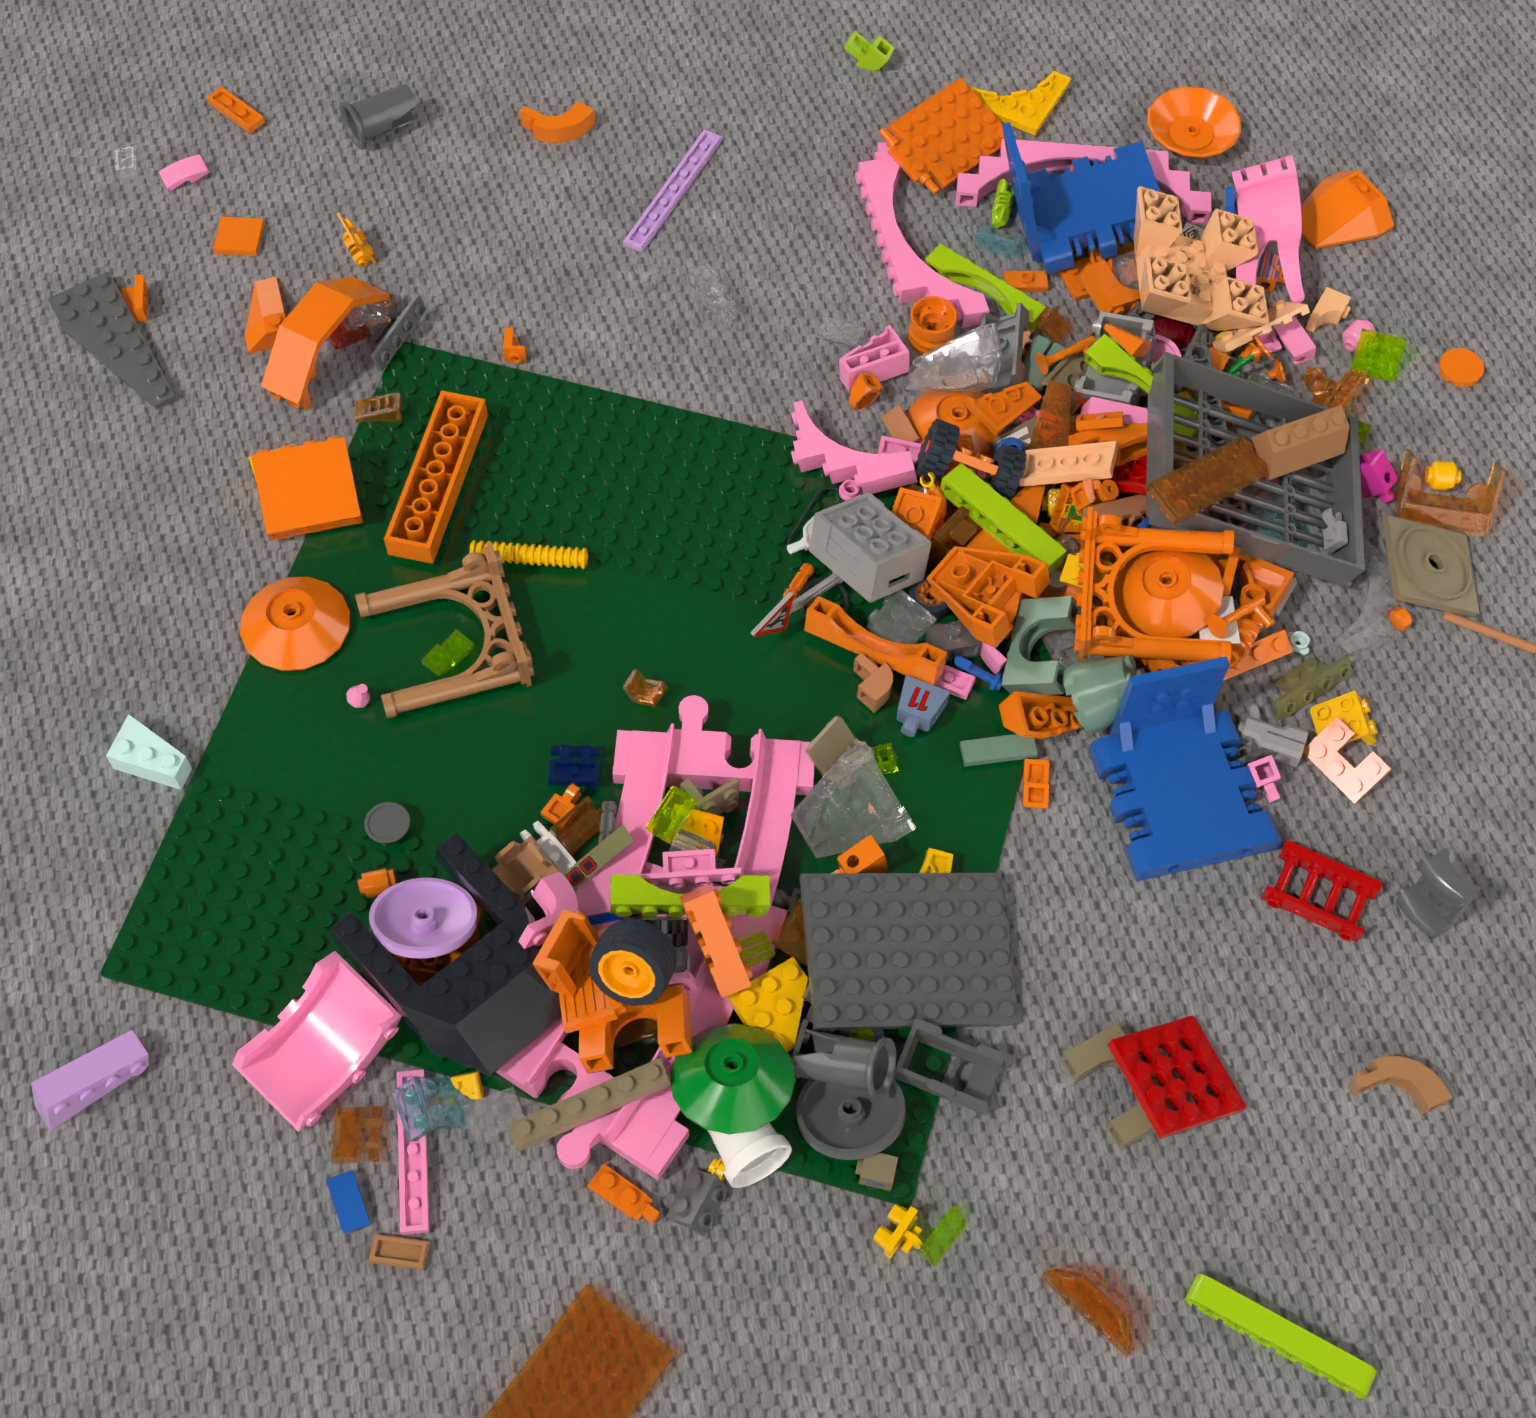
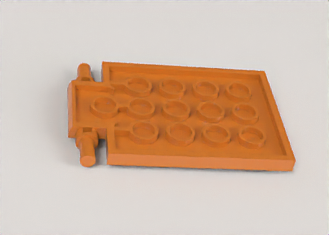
M961 77L892 122L887 129L883 127L879 131V134L890 148L888 154L915 184L920 182L934 195L940 189L943 190L954 183L958 178V173H968L977 167L980 156H993L1000 151L1001 140L1004 139L1000 120Z

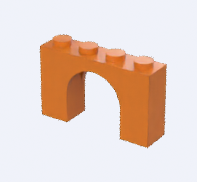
M1105 260L1087 265L1079 278L1100 312L1124 315L1136 303L1141 301L1139 290L1131 289L1121 284ZM1133 260L1132 264L1137 270L1136 261Z
M683 984L666 987L661 996L650 1004L643 1006L626 1005L627 1010L618 1014V1019L579 1030V1060L587 1074L614 1069V1040L617 1033L627 1023L640 1018H650L657 1021L658 1044L666 1058L692 1053L690 997Z

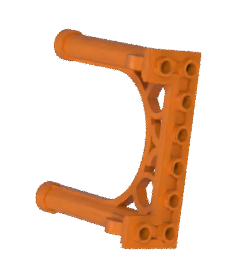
M1088 507L1087 516H1082L1080 542H1085V546L1079 552V563L1084 564L1083 571H1078V585H1082V593L1077 592L1076 607H1081V615H1076L1074 652H1079L1078 661H1083V658H1088L1089 655L1117 657L1131 654L1133 658L1198 662L1226 656L1230 664L1231 641L1154 637L1144 635L1131 628L1117 610L1114 601V583L1119 571L1126 562L1134 556L1147 551L1232 555L1234 530L1212 532L1135 528L1121 525V518L1115 515H1102L1097 518V511H1093V507ZM1118 546H1126L1132 548H1130L1124 554H1122ZM1104 551H1110L1114 553L1117 561L1111 566H1104L1099 561L1100 554ZM1094 567L1101 574H1105V578L1099 583H1093ZM1092 596H1096L1101 599L1103 606L1091 612ZM1105 614L1111 617L1114 624L1112 627L1096 626V618ZM1120 629L1128 637L1116 636L1117 630Z

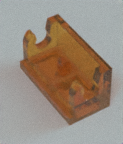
M586 796L550 828L551 834L572 855L600 830V820L603 812L600 808L596 810L593 806V801Z

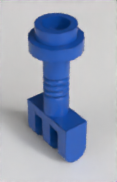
M961 656L955 658L954 665L957 668L978 678L980 677L983 681L991 684L990 690L993 691L995 689L999 691L1003 680L1001 673L997 672L995 676L987 671L985 672V670Z

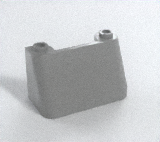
M1101 311L1099 318L1095 319L1092 331L1096 333V341L1104 334L1109 338L1112 337L1104 329L1105 324H1111L1150 342L1153 346L1144 358L1135 357L1140 366L1149 368L1156 341L1154 320ZM1120 345V348L1127 353V351ZM1088 365L1086 375L1076 380L1074 392L1077 393L1078 398L1088 401L1091 397L1137 406L1142 389L1124 379L1102 376Z

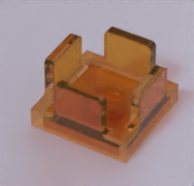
M961 506L933 535L929 562L937 566L954 546L966 547L964 544L970 538L974 539L983 530L981 526L969 518L970 510Z

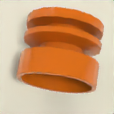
M928 296L919 299L913 305L910 313L908 342L916 352L925 356H938L950 349L954 339V329L957 320V313L953 304L938 296Z

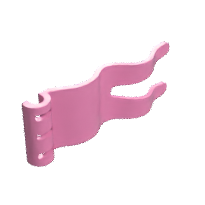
M1290 155L1233 171L1232 177L1237 194L1238 215L1253 219L1258 246V254L1255 257L1236 266V279L1256 285L1260 257L1268 243L1277 242L1287 292L1292 303H1301L1305 298L1299 267L1302 217L1298 177L1293 156Z

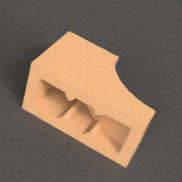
M1326 287L1305 329L1314 332L1323 324L1335 323L1338 325L1341 318L1346 319L1351 307L1348 306L1351 297Z

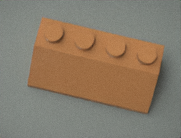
M1342 405L1251 437L1266 480L1268 481L1344 454L1350 426Z

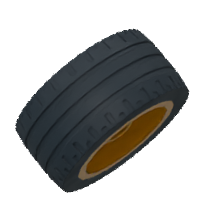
M635 919L619 920L611 924L599 938L590 957L589 972L596 986L613 1000L631 1006L647 1005L661 996L671 980L676 967V950L667 935L654 925Z

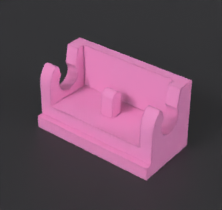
M1292 316L1293 321L1285 325L1283 323L1273 325L1272 329H1274L1276 336H1279L1292 355V359L1295 360L1293 363L1298 365L1315 359L1316 346L1296 317Z

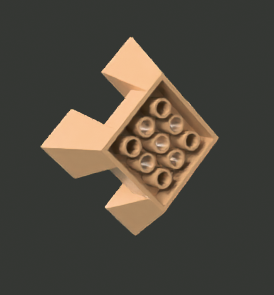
M1139 186L1136 201L1134 249L1142 311L1197 326L1205 324L1206 328L1215 331L1267 325L1269 318L1264 287L1227 277L1226 273L1258 254L1253 219L1215 209L1200 240L1180 235L1182 223L1178 197Z

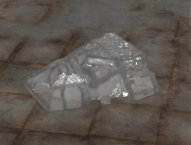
M865 741L843 753L790 814L815 858L844 853L869 835L873 836L877 844L889 843L916 829L904 806H901L876 764L877 761Z

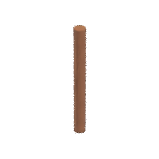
M1445 612L1442 620L1535 654L1536 644L1454 613Z

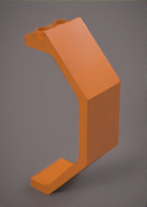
M355 277L316 282L280 324L261 387L269 390V393L275 399H283L296 409L300 407L307 411L312 405L308 384L323 343L356 306L370 304L388 313L392 308L390 294Z

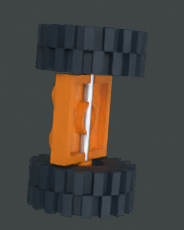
M936 418L931 427H929L924 442L920 447L921 450L918 453L915 473L931 479L928 472H933L935 474V481L938 482L944 476L945 470L948 469L949 463L953 459L985 471L986 477L983 481L989 483L1002 497L1011 501L1016 488L1020 484V478L1023 476L1022 472L1025 469L1026 464L1024 463L1027 458L1026 453L1002 444L997 452H995L993 459L980 453L972 456L973 451L956 445L959 440L960 428Z

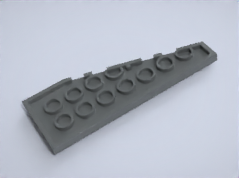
M109 271L48 298L65 333L90 352L94 358L113 374L122 379L125 384L134 389L156 410L177 401Z

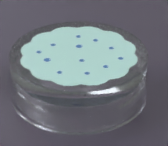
M1055 569L1049 575L1050 583L1046 590L1051 593H1062L1067 587V584L1060 583L1059 581L1062 574L1061 570Z

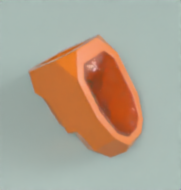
M862 372L858 375L852 384L849 396V406L853 410L868 407L880 395L882 385L877 376L871 372Z

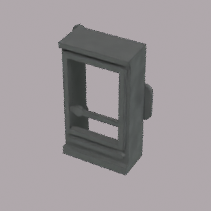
M916 1019L896 1066L893 1079L900 1080L976 1111L979 1115H983L997 1075L1005 1059L1004 1053L983 1044L978 1045L977 1048L941 1034L942 1029L939 1026ZM918 1042L957 1057L953 1060V1068L947 1084L907 1070ZM960 1059L974 1064L964 1092L950 1086L956 1069L961 1064Z

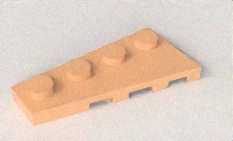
M1284 300L1276 301L1267 309L1269 318L1267 325L1238 328L1224 332L1219 335L1217 340L1212 342L1213 347L1222 352H1229L1252 341V335L1266 334L1272 331L1271 326L1281 323L1285 325L1293 321L1292 316L1298 313L1302 316L1310 313L1308 305L1284 302Z

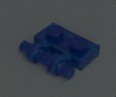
M569 744L551 746V756H560V759L550 758L548 785L570 786L574 784L576 786L598 787L600 760L590 759L591 757H601V747H591L588 744H584L583 747L569 746ZM569 756L582 757V759H568V758H569Z

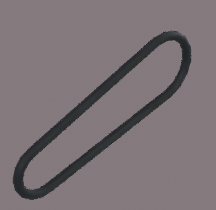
M827 486L821 488L817 492L812 502L810 503L805 513L803 514L798 524L789 536L788 545L792 544L791 540L793 536L795 535L798 528L804 521L805 517L811 510L812 506L818 499L819 495L825 490H835L839 493V488Z

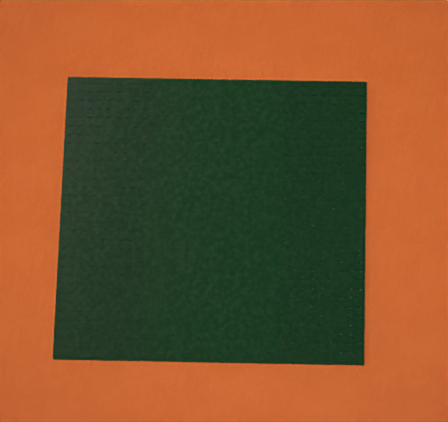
M403 342L387 364L348 446V454L363 523L307 534L287 576L318 579L329 583L340 592L350 610L349 632L340 649L325 662L305 670L281 671L262 665L252 655L249 656L100 973L106 979L274 1027L281 1021L277 1016L293 999L299 1000L306 990L303 988V985L309 978L315 964L334 951L377 991L332 940L330 930L331 926L351 911L369 930V912L377 897L367 899L366 894H360L358 880L362 879V873L386 868L387 870H394L397 883L416 878H437L459 885L437 862L436 848L455 833H458L492 870L499 864L494 857L511 841L519 844L524 842L520 835L522 831L527 830L536 841L541 838L533 826L537 821L548 832H551L572 858L578 862L598 845L599 836L601 835L599 831L601 814L603 813L601 811L602 803L604 801H614L617 806L614 817L617 816L624 784L613 782L617 730L667 733L671 724H674V729H682V722L679 718V705L684 698L692 695L702 697L708 704V719L703 724L702 731L727 732L731 736V752L727 763L734 768H745L753 762L750 756L751 738L759 733V729H762L766 739L811 742L835 716L843 718L854 737L871 747L875 752L870 761L843 790L823 778L814 765L812 796L795 795L787 848L777 889L784 890L788 896H792L793 888L801 889V874L833 873L839 869L837 858L869 835L873 836L885 854L888 867L886 873H919L926 851L929 848L953 854L951 873H996L1024 759L964 767L959 744L960 741L1016 734L1004 727L999 709V704L1011 694L1003 686L1000 687L999 691L995 689L992 691L989 689L991 684L983 681L980 677H976L967 700L949 694L947 706L929 731L917 729L915 735L909 737L901 732L904 723L896 719L906 676L891 669L893 683L890 698L874 713L857 698L858 685L864 681L853 671L854 660L859 654L804 631L806 615L802 609L794 611L789 615L784 631L756 637L750 634L783 599L784 592L787 588H790V583L797 572H800L799 569L804 563L814 567V573L808 579V582L817 578H827L833 572L809 550L792 554L787 550L789 536L817 492L827 486L839 488L843 483L832 484L830 475L825 476L823 467L801 472L799 464L794 465L791 451H795L793 441L798 440L796 436ZM442 390L485 399L488 417L434 563L431 564L388 555L384 537ZM916 474V483L900 487L914 491L924 488L920 484L921 475ZM924 477L926 482H931V479ZM942 478L938 482L934 481L939 487L941 486ZM900 487L873 493L872 495L891 511ZM825 490L819 495L793 536L791 543L800 541L804 537L803 527L815 513L841 503L842 498L837 491ZM1016 490L1014 496H1012V499H1013L1020 491ZM948 499L947 514L944 518L946 525L938 530L942 541L938 545L930 547L925 575L931 574L954 546L966 547L983 530L982 527ZM1042 502L1037 526H1040V522L1050 523L1051 520L1047 515V511H1042ZM473 540H476L478 543L480 540H483L484 543L491 541L492 544L497 541L499 544L505 542L506 545H509V543H513V545L520 543L521 546L524 544H528V546L535 544V547H538V545L543 547L549 545L550 548H553V546H557V548L564 546L565 549L568 547H572L574 550L576 547L579 550L587 549L588 561L585 569H581L580 566L575 569L574 566L567 568L566 565L561 568L559 565L552 567V564H549L547 567L544 564L538 566L537 563H534V565H530V563L523 565L522 562L519 564H515V562L508 564V561L502 563L505 577L501 579L503 583L507 582L511 595L507 597L508 603H514L516 616H513L514 622L519 621L522 631L519 639L522 642L525 641L532 659L534 675L530 676L532 686L521 685L520 681L401 712L396 717L387 719L381 695L463 673L477 661L482 652L485 639L484 628L478 616L469 607L451 599L429 600L361 618L355 597L356 594L365 592L366 595L445 575L462 568V560L470 553V544ZM1068 551L1066 552L1063 563L1060 565L1062 571L1068 554L1075 555L1076 553ZM902 575V576L897 577V578H895V579H893V580H890V581H889V584L892 583V582H895V581H897V580H899V579H902V578H904L905 576ZM845 581L841 583L849 596V607L846 614L867 631L892 642L902 644L926 643L928 627L935 624L955 623L959 620L952 610L944 618L936 621H925L916 617L908 606L910 586L870 603ZM835 585L819 596L840 605L842 609L844 607L843 593ZM469 588L459 592L467 595ZM484 590L478 591L474 595L473 600L478 603H486L490 600V594ZM814 600L806 604L807 609L814 602ZM497 602L495 607L489 611L493 616H501ZM505 628L497 633L496 638L508 641ZM1057 632L1039 638L1036 641L1030 654L1031 662L1050 661ZM1011 635L1008 638H1004L995 648L1005 658L1010 649ZM497 647L491 651L490 657L493 658L495 655L507 651L504 648ZM980 654L976 657L965 658L971 661L972 664L985 670V672L987 671L995 675L986 665ZM955 658L945 663L947 666L963 671L954 665ZM876 662L878 668L882 666L881 664ZM486 663V664L484 665V667L482 668V670H484V669H486V668H488V667H490V666ZM365 684L368 687L367 691L370 694V701L365 707L355 708L347 702L346 693L353 686ZM574 784L580 788L579 792L582 795L574 803L577 810L561 829L543 818L540 812L555 793L562 797L567 788ZM666 787L657 829L647 862L663 867V852L693 850L669 843L674 805H681L680 787ZM702 789L704 796L714 791L713 789ZM739 791V803L736 808L730 812H723L718 815L724 817L721 833L724 834V837L719 846L718 856H716V868L718 869L735 867L751 792ZM384 802L400 804L407 810L410 816V826L406 834L399 840L391 843L374 841L367 835L364 828L367 813L374 806ZM712 882V883H715V884H718V885H722V886H725V887L729 885V884H722L721 882ZM785 906L782 909L789 911V906ZM484 911L480 940L497 927ZM788 913L787 921L769 970L794 957L808 977V986L809 976L804 921L802 917L791 916ZM806 1000L803 1001L800 1023L805 1019L811 1003ZM733 1010L727 1025L735 1023L744 1025L735 1010ZM402 1018L397 1025L399 1028L397 1033L387 1040L376 1055L449 1077L478 1071L473 1067L468 1068L460 1065L459 1062L447 1057L442 1058L434 1055ZM640 1018L623 1026L614 1040V1069L605 1070V1072L615 1078L651 1062L659 1048L657 1021L650 1018ZM813 1023L807 1024L806 1028L813 1029ZM942 1027L941 1034L954 1039L957 1027ZM911 1028L882 1029L884 1036L891 1038L895 1044L896 1066ZM579 1030L568 1033L563 1041L564 1045L578 1054ZM835 1030L831 1034L839 1035L841 1030ZM858 1033L853 1036L855 1039L871 1041V1038L865 1033ZM811 1034L807 1045L801 1044L799 1053L804 1055L817 1053L813 1051ZM918 1042L907 1070L943 1083L950 1054ZM559 1070L550 1076L547 1086L539 1097L534 1098L496 1072L492 1076L479 1072L483 1087L550 1106L557 1103L577 1079L573 1072ZM795 1076L796 1081L790 1102L779 1116L770 1122V1125L777 1134L783 1135L792 1148L789 1158L777 1171L902 1207H910L914 1198L939 1096L900 1080H895L904 1095L906 1117L902 1131L896 1140L886 1149L879 1152L898 1157L892 1189L887 1191L859 1184L860 1175L855 1174L858 1159H835L816 1151L807 1143L798 1126L796 1106L801 1090L810 1079L797 1078ZM680 1111L675 1121L689 1129V1137L684 1144L719 1154L709 1132L685 1117L683 1112Z

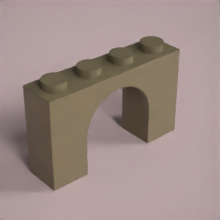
M1115 1023L1065 1052L1061 1062L1074 1082L1077 1083L1102 1068L1115 1067L1120 1069L1107 1044L1112 1039L1128 1035V1032L1125 1029H1121L1118 1023ZM1138 1054L1139 1059L1142 1062H1146L1145 1057ZM1151 1078L1152 1082L1155 1085L1161 1087V1084L1157 1079ZM1139 1101L1131 1109L1110 1120L1106 1127L1121 1151L1155 1131ZM1165 1101L1166 1107L1175 1111L1173 1105Z

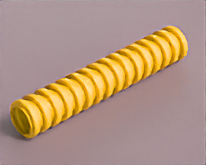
M473 540L470 544L469 554L475 552L484 554L483 547H487V543H484L483 540H480L479 543ZM497 541L493 544L494 551L499 550L502 563H505V561H508V564H512V562L519 564L522 562L523 565L527 563L534 565V563H537L538 566L544 564L547 567L549 564H552V567L559 565L561 568L566 565L567 568L574 566L575 569L578 566L581 569L587 567L588 551L586 548L579 550L576 547L574 550L572 547L565 549L564 546L560 548L553 546V548H550L549 545H546V547L542 545L535 547V544H531V546L524 544L521 546L520 543L516 545L509 543V545H506L505 542L499 544Z

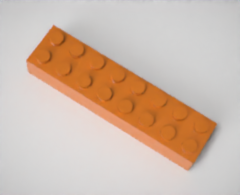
M441 390L384 537L388 555L434 563L488 417L485 399Z

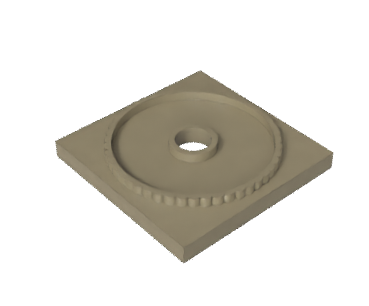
M1387 515L1382 521L1393 599L1462 616L1476 617L1479 614L1467 535ZM1429 559L1435 561L1439 569H1435L1430 564Z

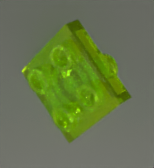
M1362 328L1349 372L1394 382L1407 341L1406 337Z

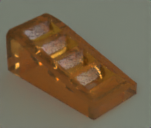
M391 393L356 401V422L397 421L402 419V399L400 393ZM362 408H367V413H362Z

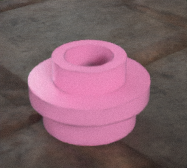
M849 479L840 485L839 495L843 500L847 501L862 495V488H857L855 480Z

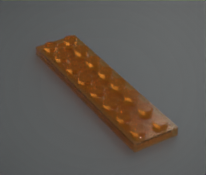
M1241 436L1150 482L1145 489L1172 524L1177 526L1265 478L1269 472L1267 470V463L1257 455L1252 444Z

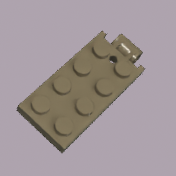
M1093 326L1079 341L1090 336H1094L1096 339V333L1092 331ZM1083 351L1062 359L1039 383L1041 387L1045 385L1049 389L1041 399L1056 414L1067 407L1069 409L1067 413L1071 416L1082 404L1076 398L1077 393L1074 392L1076 380L1081 379L1083 375L1085 376L1088 369V364L1084 361L1085 355Z

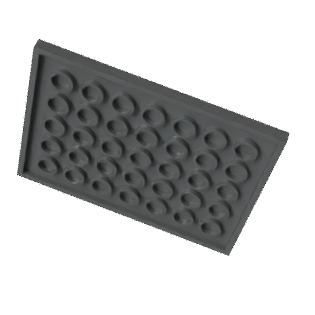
M1000 873L801 874L800 888L813 1031L912 1028L916 1019L924 1020L940 1028L1013 1026L1019 1024Z

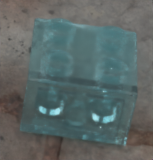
M412 1077L392 1092L409 1142L418 1141L435 1128H464L467 1126L464 1111L450 1078Z

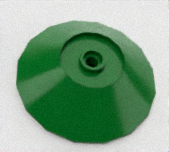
M736 1023L710 1027L693 1036L692 1053L676 1056L670 1073L673 1099L685 1117L705 1130L729 1135L752 1132L775 1120L790 1102L796 1081L792 1059L779 1040L759 1028ZM735 1066L736 1069H728V1067Z

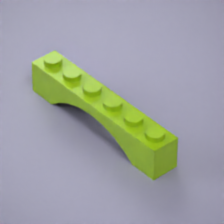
M941 243L925 258V263L930 268L950 281L976 288L989 295L1003 308L1007 315L1015 313L1017 303H1022L1029 311L1028 330L1031 333L1044 321L1046 306Z
M1104 334L1085 352L1084 361L1098 374L1124 379L1138 386L1149 395L1153 380L1152 372L1147 367L1140 366L1134 356L1122 350L1120 344L1114 338H1109ZM1174 404L1175 413L1198 420V413L1196 411L1192 412L1188 408ZM1174 422L1173 431L1193 438L1198 435V430ZM1175 442V443L1178 444L1182 449H1184V448L1187 446V445H1184V444Z
M611 874L609 884L610 914H616L619 917H628L632 914H642L645 917H655L658 914L682 917L686 914L679 896L684 894L660 889L648 883L639 875ZM743 875L734 883L718 890L723 902L720 904V908L723 914L727 913L728 917L748 914L749 917L756 918L768 914L770 908L769 875Z

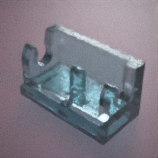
M982 222L976 233L974 247L1015 259L1021 246L1023 235L1018 234L1016 240L1000 234H994L984 229L986 223Z

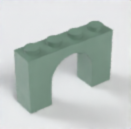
M1073 596L1021 599L1016 613L1015 627L1011 634L1012 640L1006 657V667L1002 675L1001 685L1010 694L1014 691L1045 695L1064 694L1063 674L1065 668L1058 661L1031 662L1030 654L1036 641L1044 634L1054 630L1075 629L1076 615H1081V607H1076L1077 601Z

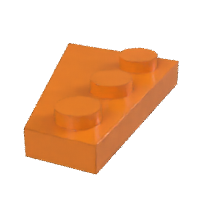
M1026 381L1004 388L1001 392L984 394L983 397L975 400L974 398L968 399L964 406L997 436L1040 402L1042 396Z

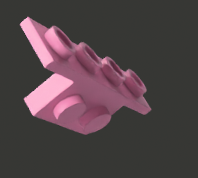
M715 849L663 852V873L636 874L656 887H659V885H669L672 888L684 887L685 884L695 883L697 886L710 885L711 882L732 884L743 876L741 867L716 869Z

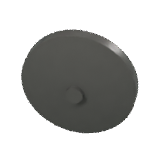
M810 1079L798 1097L796 1115L802 1136L816 1151L835 1159L857 1160L878 1154L896 1140L904 1126L906 1108L903 1092L894 1079L888 1093L881 1100L872 1099L866 1090Z

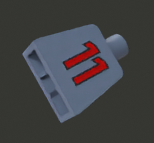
M906 675L896 718L899 722L904 723L901 732L906 736L913 737L917 729L929 731L947 706L950 691Z

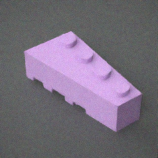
M133 1030L33 1081L31 1085L35 1108L49 1130L52 1131L131 1077L143 1073L146 1067L149 1066L148 1053Z

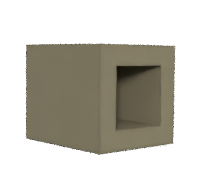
M878 1153L864 1159H858L855 1174L860 1175L859 1184L891 1191L898 1157Z

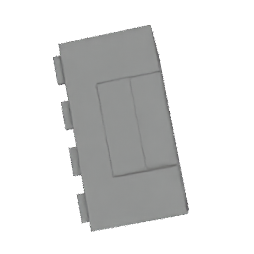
M868 492L815 513L809 552L871 603L922 581L932 542L917 530L909 527L884 507L880 500ZM902 575L905 576L904 578L889 584L890 580H893Z

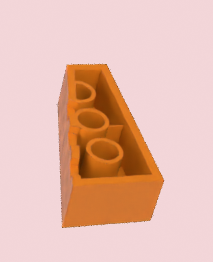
M707 884L679 896L721 998L750 987L749 978L753 977L748 963H742L739 954L743 951L738 939L732 938L729 929L733 927L727 913H722L720 904L723 902L717 888L713 890Z

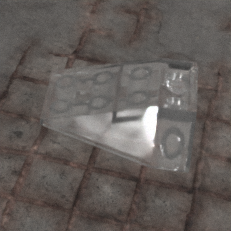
M996 323L980 325L913 359L904 390L906 392H977L995 387L1003 358Z

